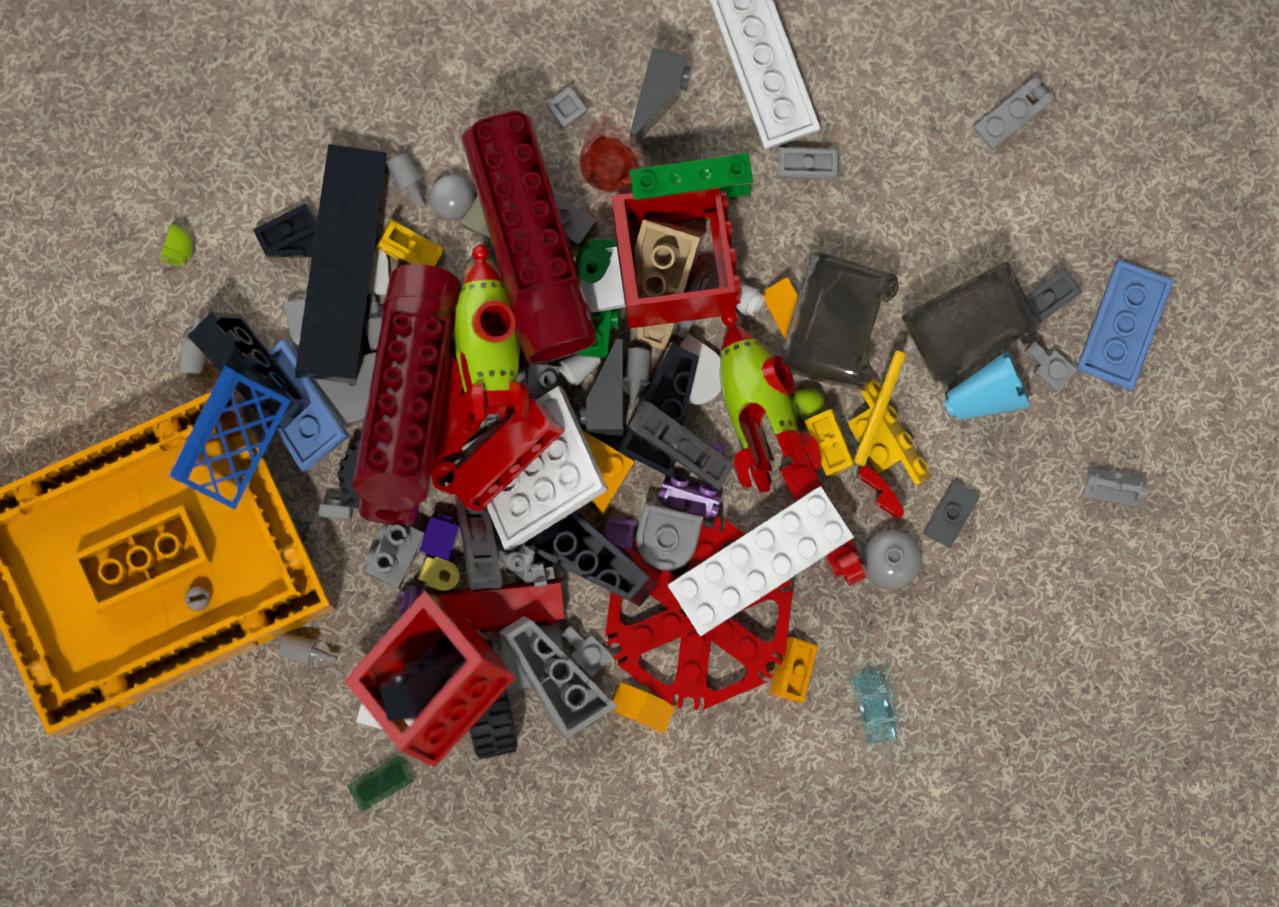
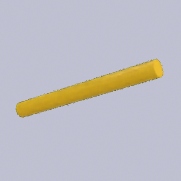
M895 350L854 459V463L864 467L907 355L901 351Z

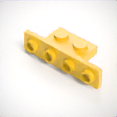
M871 376L856 382L870 409L847 422L859 444L881 390V385ZM888 405L868 459L877 474L902 461L915 485L931 479L928 473V465L923 458L918 456L913 447L914 443L911 436L899 424L897 412L892 406Z

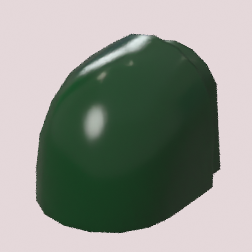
M589 241L586 242L584 247L580 246L574 261L579 278L588 283H595L601 280L611 263L609 259L612 252Z

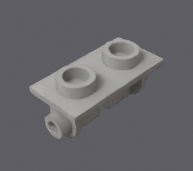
M1089 467L1083 497L1143 508L1144 498H1147L1148 479Z
M494 536L498 560L523 580H526L531 569L530 565H533L535 552L524 543L512 551L506 550L500 537Z

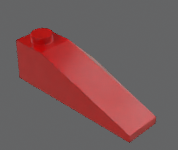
M451 352L431 476L436 466L440 463H453L462 452L463 445L473 433L476 434L481 428L480 424L483 422V420H475V415L472 414V431L466 433L459 430L455 408L457 399L465 391L456 353Z

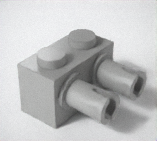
M383 524L377 537L381 542L376 551L371 549L365 560L364 566L368 567L366 573L401 590L419 553L425 533L411 526L402 527L400 525Z

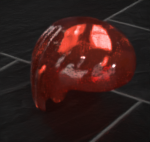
M598 134L586 141L582 147L579 157V168L585 182L593 189H598L601 192L615 193L631 183L629 170L638 169V160L634 152L622 143L619 138Z

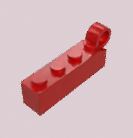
M531 398L529 400L527 419L519 420L516 419L515 415L497 428L496 433L490 439L479 445L475 449L474 454L464 463L455 465L451 462H442L437 465L432 473V483L436 489L449 495L456 494L465 507L480 512L561 436L565 430L546 405ZM453 470L454 479L451 484L446 486L445 477Z
M807 456L805 457L806 462L804 464L795 466L792 463L779 471V476L794 503L820 486L827 495ZM852 540L823 557L834 579L843 576L847 584L852 586L866 578L861 566L863 562Z
M561 578L546 580V586L535 588L534 583L525 585V582L501 584V588H465L441 591L440 593L442 601L459 609L475 629L481 628V632L497 631L499 626L510 625L523 616L533 622L541 621V625H554L559 623V619H565Z

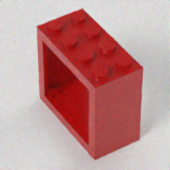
M720 188L635 201L633 193L611 196L629 329L736 315V304L741 303V287L739 274H736L735 247H732V227L727 214L728 202L726 192H720ZM643 219L665 223L709 219L719 288L638 299L628 229L641 228Z
M424 591L404 615L393 624L387 634L374 645L370 653L353 669L344 682L401 752L435 768L514 681L516 676L459 609ZM445 633L468 661L410 726L404 720L387 721L380 685L390 679L392 673L404 669L406 663L421 657L420 654L429 650Z

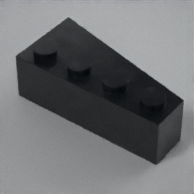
M211 311L187 335L221 373L226 366L236 371V373L291 400L277 428H287L310 405L242 315ZM238 381L235 389L246 401L253 400L250 387ZM255 390L257 398L265 396L264 394ZM272 398L259 401L264 418L277 415L282 403ZM255 403L250 404V405L256 410V412L258 413L256 404H255ZM273 420L267 421L266 425L270 427Z
M670 343L632 420L645 401L651 403L683 426L699 356ZM628 426L617 451L672 478L676 460Z
M576 510L534 536L527 544L535 552L534 554L639 607L659 585L655 579Z
M450 639L436 642L435 647L420 654L421 657L406 663L404 669L392 673L390 679L380 685L387 721L416 719L466 664L468 660ZM492 640L486 641L493 649Z

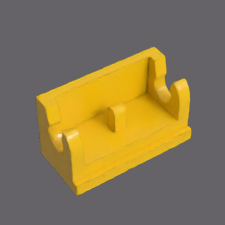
M393 219L389 220L374 247L404 265L426 264L435 266L443 252L442 247L416 234Z
M833 409L804 420L809 434L815 437L818 443L821 464L826 476L837 475L845 469L857 466L852 459L836 419L837 415Z

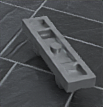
M643 402L637 415L629 425V428L713 488L720 490L733 468V462L649 402Z
M455 494L454 498L470 589L501 588V571L491 517L487 506L480 512L465 507Z

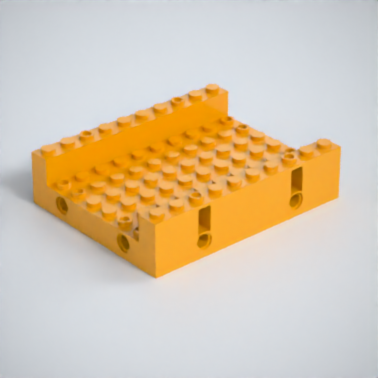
M234 390L233 395L236 404L242 403L238 393ZM211 392L0 488V629L47 735L62 737L336 611L324 583L319 579L264 455L235 510L168 477ZM229 398L225 408L233 406L231 398ZM244 406L238 408L243 425L249 424L250 419ZM235 410L221 414L219 422L223 432L240 426ZM215 425L211 435L219 433L217 425ZM245 428L250 446L258 444L252 428ZM241 430L224 435L229 453L246 447ZM221 437L207 441L205 450L208 459L226 454ZM260 447L251 449L254 458ZM248 451L231 456L236 473L249 469L252 462ZM203 452L196 463L205 461ZM227 457L210 462L215 480L232 475ZM206 464L193 468L188 478L199 485L212 481ZM246 474L238 476L240 485ZM234 478L217 483L220 495L233 501L238 491ZM210 485V486L205 487V488H207V489H209V490L215 492V489H214V486H213V485ZM195 586L205 588L210 594L209 605L201 611L190 609L185 602L187 591ZM204 593L189 597L190 603L205 599Z

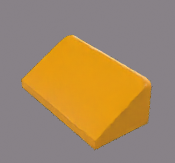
M788 277L761 292V294L765 295L764 302L787 345L815 332V327Z
M788 637L786 657L784 658L781 654H778L782 665H775L768 694L804 704L819 645Z

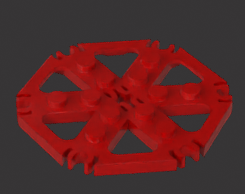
M701 516L704 520L696 551L689 563V571L720 552L722 546L727 541L735 542L746 534L727 520H725L724 530L722 532L719 531L721 520L717 517L715 526L708 529L704 526L705 516ZM637 541L631 543V544L635 545V546L638 548V546H637ZM626 548V551L632 555V560L659 583L651 593V596L667 607L668 610L634 625L626 626L620 620L622 598L610 592L605 637L618 633V637L609 639L607 645L609 646L614 643L621 645L622 650L619 654L613 656L614 660L623 659L625 656L628 657L623 663L617 664L619 667L672 707L676 694L679 695L677 699L678 708L683 707V700L685 698H692L694 700V710L699 709V698L701 697L704 699L703 710L768 683L762 680L758 673L762 672L765 677L772 678L773 675L766 669L767 663L774 661L779 666L782 665V661L778 657L773 656V653L777 652L784 658L786 657L793 589L781 593V589L789 587L792 584L790 580L741 610L744 611L767 600L775 601L778 605L776 635L772 641H761L731 617L703 636H700L688 616L686 617L680 612L683 608L668 587L670 583L678 578L667 570H659L652 567L642 558L640 553L637 554L632 548ZM681 638L677 674L672 684H662L640 667L639 658L642 654ZM711 641L746 667L747 674L743 680L717 691L708 688L706 682Z

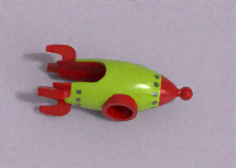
M476 245L472 250V256L476 260V264L466 277L456 307L454 331L456 357L465 393L457 399L455 409L459 430L466 433L472 431V414L475 415V420L477 421L487 420L486 415L499 414L501 425L511 418V407H514L515 417L519 420L527 419L529 410L528 389L524 384L517 382L520 343L515 330L516 318L511 309L502 280L486 262L489 250L485 245Z
M736 313V315L721 317L722 323L728 327V330L722 342L719 368L723 400L735 434L743 448L734 457L733 469L744 490L752 487L748 469L750 467L752 477L759 492H769L771 488L767 472H772V467L762 431V423L766 416H768L783 455L792 456L795 466L806 462V454L813 470L820 469L821 454L815 437L808 433L798 434L795 414L789 396L794 393L795 383L786 362L778 355L771 356L751 333L738 326L739 318Z

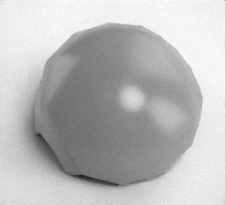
M460 175L442 177L433 185L430 191L431 207L438 216L446 220L463 218L476 199L475 187L470 180Z

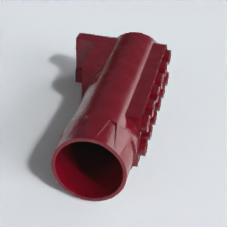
M510 111L476 121L464 131L461 140L508 300L516 318L515 330L526 361L531 363L545 362L585 350L598 341L590 305L579 279L532 118L520 111Z
M426 264L400 266L391 273L382 307L381 329L352 484L353 489L359 495V514L370 522L400 525L402 527L410 526L417 520L420 504L426 500L428 495L455 335L456 307L462 290V284L455 275L436 266Z

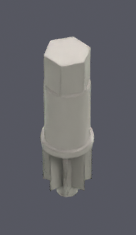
M701 271L700 275L694 274L687 292L709 290L712 283L708 279L709 273ZM695 320L675 323L671 336L684 341Z

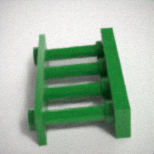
M749 153L629 170L631 178L630 191L633 193L634 201L720 188V192H726L727 200L751 196L750 184L753 183Z

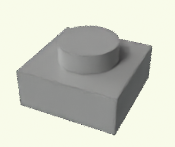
M571 87L546 103L547 108L563 129H566L588 113L587 108Z
M328 500L327 505L320 504L318 516L326 520L351 522L352 509L345 507L346 502Z

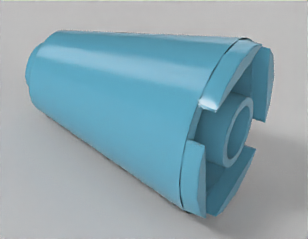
M1009 352L1001 354L947 392L949 399L944 400L950 417L956 415L958 420L1024 410L1031 407L1019 373L1013 367L1015 364Z

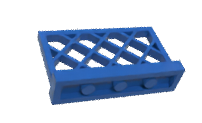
M225 366L168 477L235 510L291 400ZM238 381L250 387L253 400L236 404L233 391ZM255 390L264 394L265 396L257 398ZM229 398H231L233 406L225 408ZM272 398L282 403L277 415L264 418L259 401ZM255 403L261 420L243 425L238 408ZM235 410L240 426L223 432L219 422L221 414ZM270 420H273V422H272V424H271V426H270V428H269V430H268V429H267V426H266V422H267V421H270ZM262 423L266 435L263 442L250 446L245 428ZM215 425H217L219 433L211 435ZM241 430L246 447L229 453L224 435ZM221 437L226 454L208 459L205 450L207 441ZM260 447L254 458L251 449ZM248 451L252 462L249 469L236 473L231 456ZM203 452L205 461L196 463ZM227 457L232 475L215 480L210 462ZM204 464L207 465L211 482L199 485L188 479L193 468ZM246 474L240 485L238 476ZM234 478L238 491L233 501L220 495L217 483ZM210 485H213V486H214V489H215V492H213V491H211V490H209V489H207V488H205V487L210 486Z

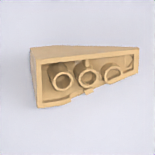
M643 219L635 245L638 299L686 293L699 257L705 233L676 224ZM675 323L637 328V341L666 351Z

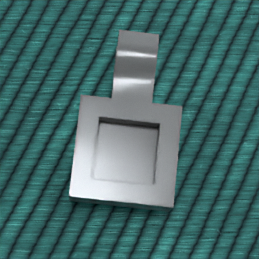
M1036 342L1031 344L1024 352L1025 355L1039 366L1034 374L1056 393L1077 371L1056 350L1048 356Z
M544 559L533 561V565H530L531 569L528 572L525 585L534 583L535 588L546 586V580L555 579L552 562L546 563Z
M571 626L562 634L576 649L570 657L590 677L613 657L592 635L584 641Z

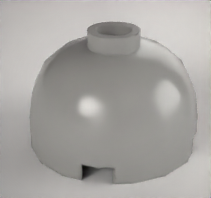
M896 530L881 531L873 536L864 547L862 567L868 580L878 588L888 590L902 589L912 583L919 574L922 563L921 551L915 540L906 533Z

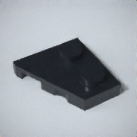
M306 203L253 229L267 258H312L316 222Z

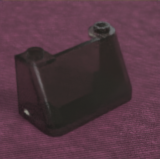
M814 252L808 262L783 345V365L802 378L865 391L867 383L871 381L873 376V367L865 357L881 301L889 302L891 298L897 295L899 288L898 277L893 273L837 256Z
M1009 261L987 270L901 317L902 323L934 384L942 383L943 386L958 380L959 376L957 373L963 368L1013 342L1021 340L1023 345L1038 338L1037 332L1042 330Z

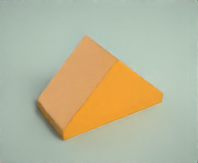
M620 682L613 702L618 707L613 709L612 712L664 734L676 706L673 705L672 707L666 701L648 692Z

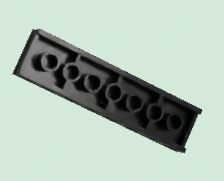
M328 144L295 378L307 377L349 383V386H355L387 160L386 152Z

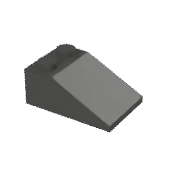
M652 48L630 130V146L636 147L679 99L681 90L687 91L691 76V67L687 66V56Z
M616 339L586 399V407H580L581 429H586L587 433L593 437H623L622 339Z

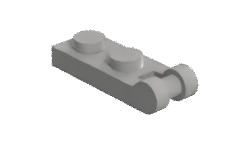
M1038 76L1031 79L1024 87L973 127L991 151L1056 99L1051 91L1047 92L1041 85L1043 82ZM1031 93L1039 100L1034 105L1026 98Z

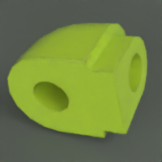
M173 223L170 224L159 261L176 266H185L186 261L191 260L194 244L190 234L184 228Z
M809 388L794 391L792 393L793 396L790 397L795 419L800 420V422L824 411L825 399L816 389Z

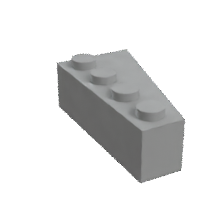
M523 616L499 631L500 636L556 730L565 739L618 707L529 618Z

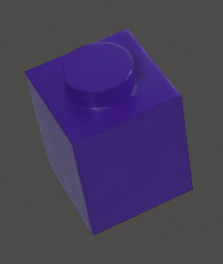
M439 514L438 519L430 517L419 552L450 562L460 533V526L455 525L456 519Z

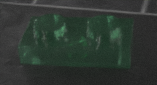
M398 755L350 783L347 787L361 812H364L415 781L401 756Z

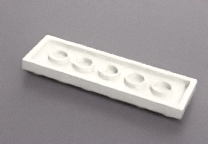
M709 0L764 151L819 132L821 128L773 0Z
M820 486L670 583L668 587L699 635L703 636L854 537Z

